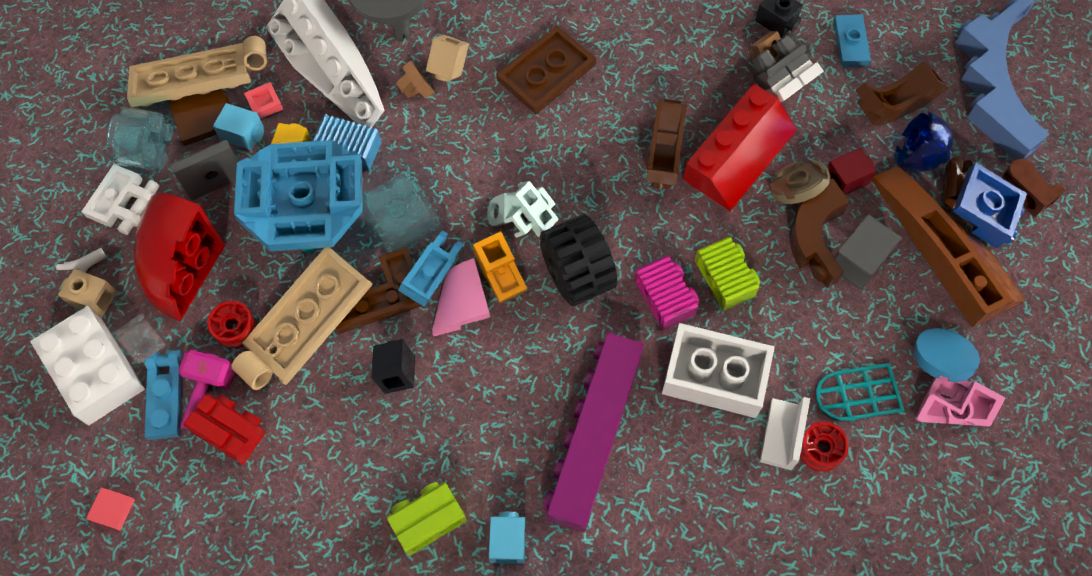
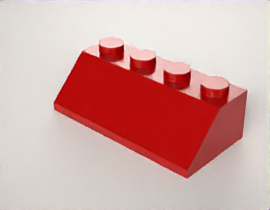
M753 84L687 161L683 180L731 212L797 130L779 99Z

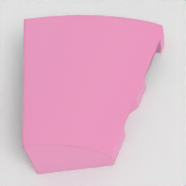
M474 258L452 267L445 276L432 327L433 336L460 330L461 325L490 318Z
M940 376L938 379L934 377L915 417V420L919 422L989 427L992 425L1005 397L977 382L971 383L967 380L949 382V378ZM941 394L949 396L951 398H945Z

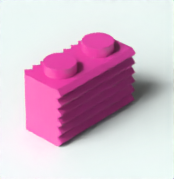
M669 255L636 269L634 281L662 331L694 317L699 304L695 290L692 287L688 288L683 281L684 273L678 262L673 263Z

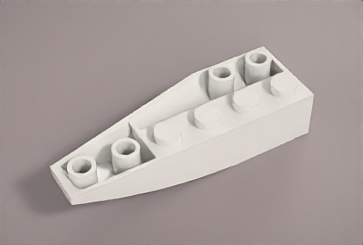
M283 0L266 26V29L290 64L357 124L372 128L385 110L369 69L343 25L325 0Z

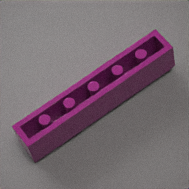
M607 333L605 342H598L593 358L598 360L595 371H588L584 388L589 389L586 399H579L574 413V417L579 419L576 429H569L564 443V447L568 448L565 460H558L553 478L558 479L555 491L548 490L544 501L543 509L548 511V521L585 533L643 353V343L611 333Z

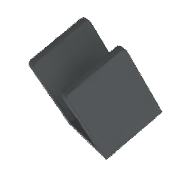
M868 214L838 251V256L835 260L844 271L842 277L857 288L863 289L890 256L902 237Z

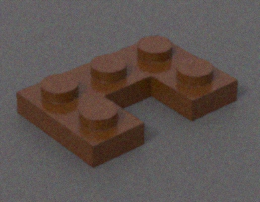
M408 247L378 256L387 283L370 288L336 327L338 334L422 306L398 291L401 283L414 266Z

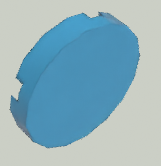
M940 328L927 329L919 334L914 344L913 355L916 362L924 371L938 379L940 376L949 378V382L966 381L975 374L980 363L979 353L974 345L962 335L950 330Z

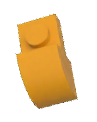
M501 231L473 244L478 265L484 277L487 278L499 304L527 291V286L514 263L515 258Z

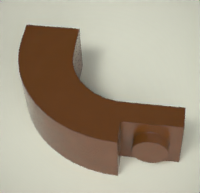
M923 61L903 78L888 86L877 88L865 82L856 89L861 97L857 103L873 125H885L927 105L947 90L948 86L934 68Z
M833 178L830 179L829 185L823 192L801 203L790 231L791 251L799 269L810 264L814 278L819 282L822 281L826 288L836 284L844 271L824 244L821 228L827 222L843 215L850 203Z

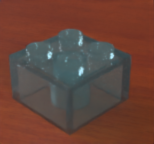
M409 170L362 195L363 212L361 214L386 254L405 247L410 249L442 231L439 215Z

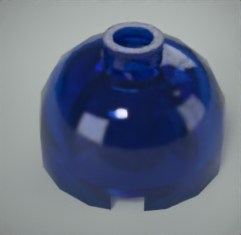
M924 112L918 114L902 132L901 135L906 137L903 149L901 150L897 145L894 159L899 165L916 172H928L946 163L953 153V133L949 125L942 118L931 112H928V115ZM908 149L913 151L909 156L907 154Z

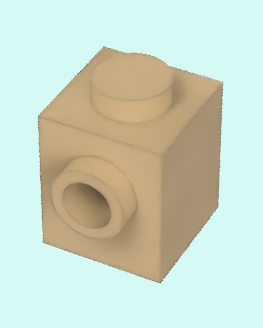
M446 35L433 38L426 71L435 74L434 77L436 79L446 82L461 76L469 43Z
M73 269L70 276L64 280L58 296L69 306L79 310L89 306L102 318L117 291L106 280Z

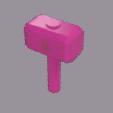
M194 350L184 353L178 369L179 374L186 379L195 381L196 384L179 427L186 429L183 426L184 422L192 411L196 409L197 404L206 394L208 386L223 390L231 386L235 371L232 369V362L210 353L205 354Z

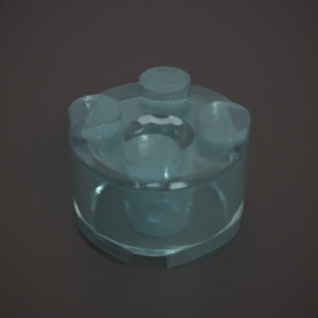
M128 107L119 108L122 112L120 114L114 113L107 132V146L113 147L114 155L109 154L110 160L119 166L151 171L157 168L163 169L167 162V154L165 152L167 141H170L173 135L172 125L166 123L164 116L160 112Z

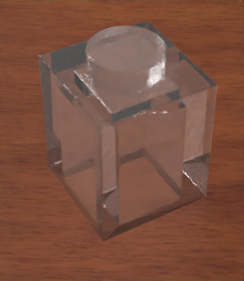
M142 313L115 331L119 342L138 364L166 346L162 337Z

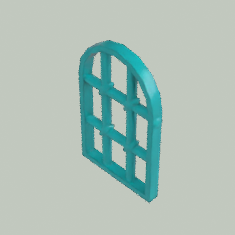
M890 363L842 371L837 370L825 375L819 381L815 391L816 402L820 410L829 418L837 421L854 422L857 419L905 411ZM887 367L889 378L869 379L868 370ZM862 372L864 382L852 384L842 382L841 375ZM836 376L838 386L820 389L826 379ZM891 382L895 393L877 397V395L873 394L871 385ZM859 387L867 389L869 398L854 401L847 399L845 390ZM835 391L841 393L842 403L823 406L820 394ZM891 399L897 400L898 409L879 412L876 402ZM867 403L872 405L874 413L852 416L850 406ZM845 409L847 417H838L831 414L828 410Z

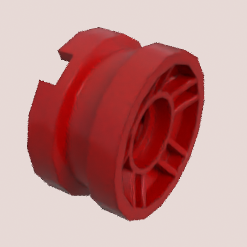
M226 301L213 308L209 314L207 325L209 332L221 346L238 349L244 347L242 342L254 330L257 323L255 317L245 304L238 301ZM230 322L233 324L238 323L234 329H230L228 326Z
M821 421L812 424L804 433L800 454L801 460L814 471L826 472L833 470L846 458L849 451V441L846 433L839 426L831 422ZM818 442L823 445H829L827 452H822L818 449Z

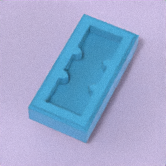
M835 15L833 22L840 66H869L871 58L863 15Z

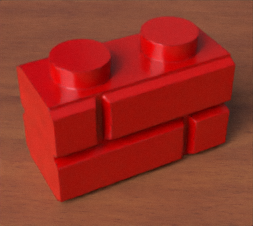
M208 393L205 394L183 426L192 434L243 465L266 434L259 426L262 420L247 410L243 414L238 413L234 410L236 404L221 394L217 399Z

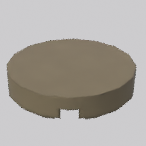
M810 160L811 164H803V161H797L784 166L772 177L773 182L769 183V189L774 200L782 204H795L816 197L830 183L828 168L824 163L817 160Z

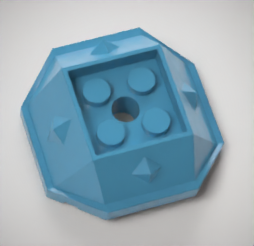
M333 140L270 144L259 150L250 159L245 158L237 163L234 203L235 218L270 252L334 247L363 212L361 155L354 151H349Z

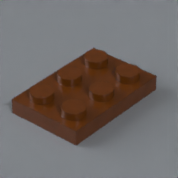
M555 26L496 74L497 81L536 115L596 65V58L559 26Z

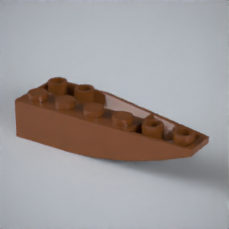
M899 166L872 178V182L972 328L1026 301L991 250Z

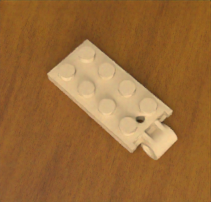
M250 36L240 44L129 66L127 100L131 108L150 106L156 102L178 100L185 96L207 94L213 90L235 88L242 84L251 83L248 72L261 70L267 64L266 44L262 38Z
M330 247L324 248L242 342L243 346L249 351L242 352L234 359L232 363L233 371L253 390L263 388L270 381L273 373L283 384L287 385L373 284Z

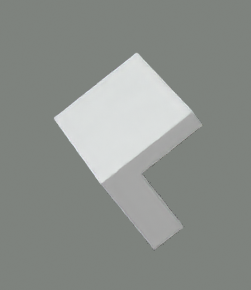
M803 397L799 404L774 398L771 400L759 462L792 470L799 462L810 398Z

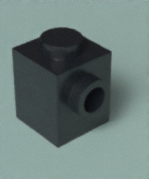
M763 0L759 5L755 21L770 31H778L782 38L788 31L793 32L800 24L802 18L799 15L803 4L796 0Z
M403 339L392 340L373 346L371 378L384 394L414 388L415 355Z

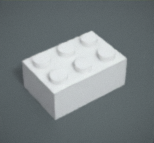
M86 306L30 341L72 414L88 426L145 390L104 321L89 306Z
M679 323L662 394L756 418L763 407L775 346Z

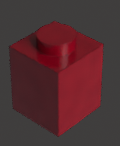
M861 147L831 160L827 167L830 179H834L845 195L870 184L877 171L873 160L866 156Z

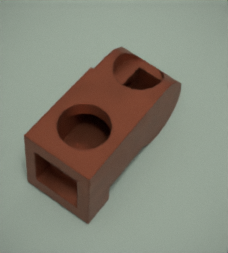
M1025 159L1013 161L1001 177L1027 193L1023 206L1034 217L1053 205L1066 192L1058 182L1053 186L1047 183L1037 173L1033 163Z

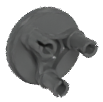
M349 0L353 9L363 18L377 24L393 27L395 39L404 41V34L406 40L411 37L410 19L422 10L427 0Z

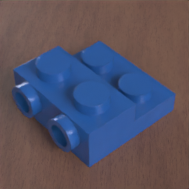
M975 162L968 168L953 212L974 224L972 234L998 248L1004 243L1009 244L1018 233L1016 226L1019 218L1025 211L1023 204L1027 193Z

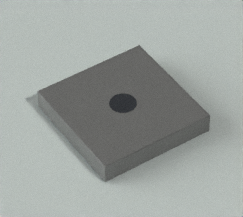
M226 139L176 161L170 167L193 201L236 181V169L239 161Z

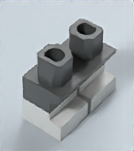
M789 35L772 45L780 57L779 60L776 61L769 50L764 51L752 60L759 72L754 77L756 83L760 88L778 98L780 102L786 100L824 72L818 62L813 64L805 54V44L797 47Z

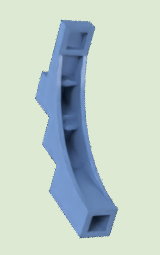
M1011 0L1005 6L1002 13L995 12L990 18L981 14L974 21L971 19L967 20L959 28L958 33L960 35L955 42V45L972 58L964 66L966 72L961 81L978 95L970 105L973 109L967 118L1014 160L1026 159L1049 136V133L1033 119L1019 100L1012 86L1006 61V46L1010 29L1028 14L1036 0Z

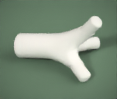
M99 248L77 260L57 264L56 270L78 269L86 273L91 266L107 259V256L102 248Z

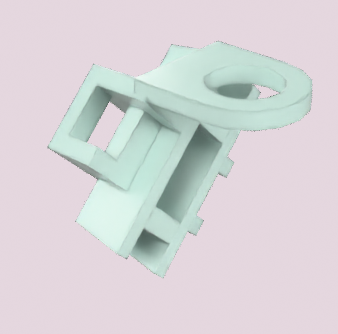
M530 181L520 182L518 184L519 189L516 192L501 194L490 201L487 211L489 224L491 226H500L513 222L519 229L514 234L516 238L525 235L531 228L540 237V232L551 228L559 220L551 210L555 205L554 201L543 187L535 188ZM498 204L499 213L497 218L495 219L494 209L495 206ZM522 213L528 219L527 222H525V220L521 217Z

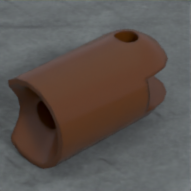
M961 156L951 158L946 164L944 204L946 207L954 208L968 168L973 165L971 160L963 161Z

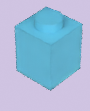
M227 103L213 125L221 141L227 139L228 143L248 150H252L255 143L260 142L264 135V126L256 112Z
M509 511L499 512V517H491L490 563L524 564L525 517H519V513Z

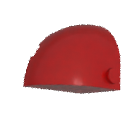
M153 194L141 215L134 242L135 272L144 295L158 311L180 322L226 246L199 204L170 194Z

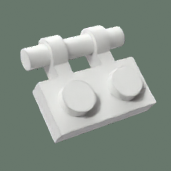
M113 164L81 212L87 218L108 227H112L117 218L123 221L117 229L121 233L128 235L134 226H138L140 216L147 202L160 186L156 182L149 180L146 186L142 188L139 185L143 179L139 174ZM131 197L137 198L130 210L125 208Z

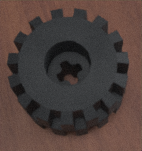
M586 214L579 215L540 232V247L545 264L557 290L572 307L616 288L617 272L609 246L598 226Z

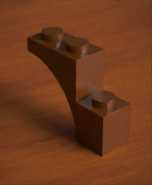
M658 98L646 181L652 182L651 186L668 189L669 185L676 186L687 102Z

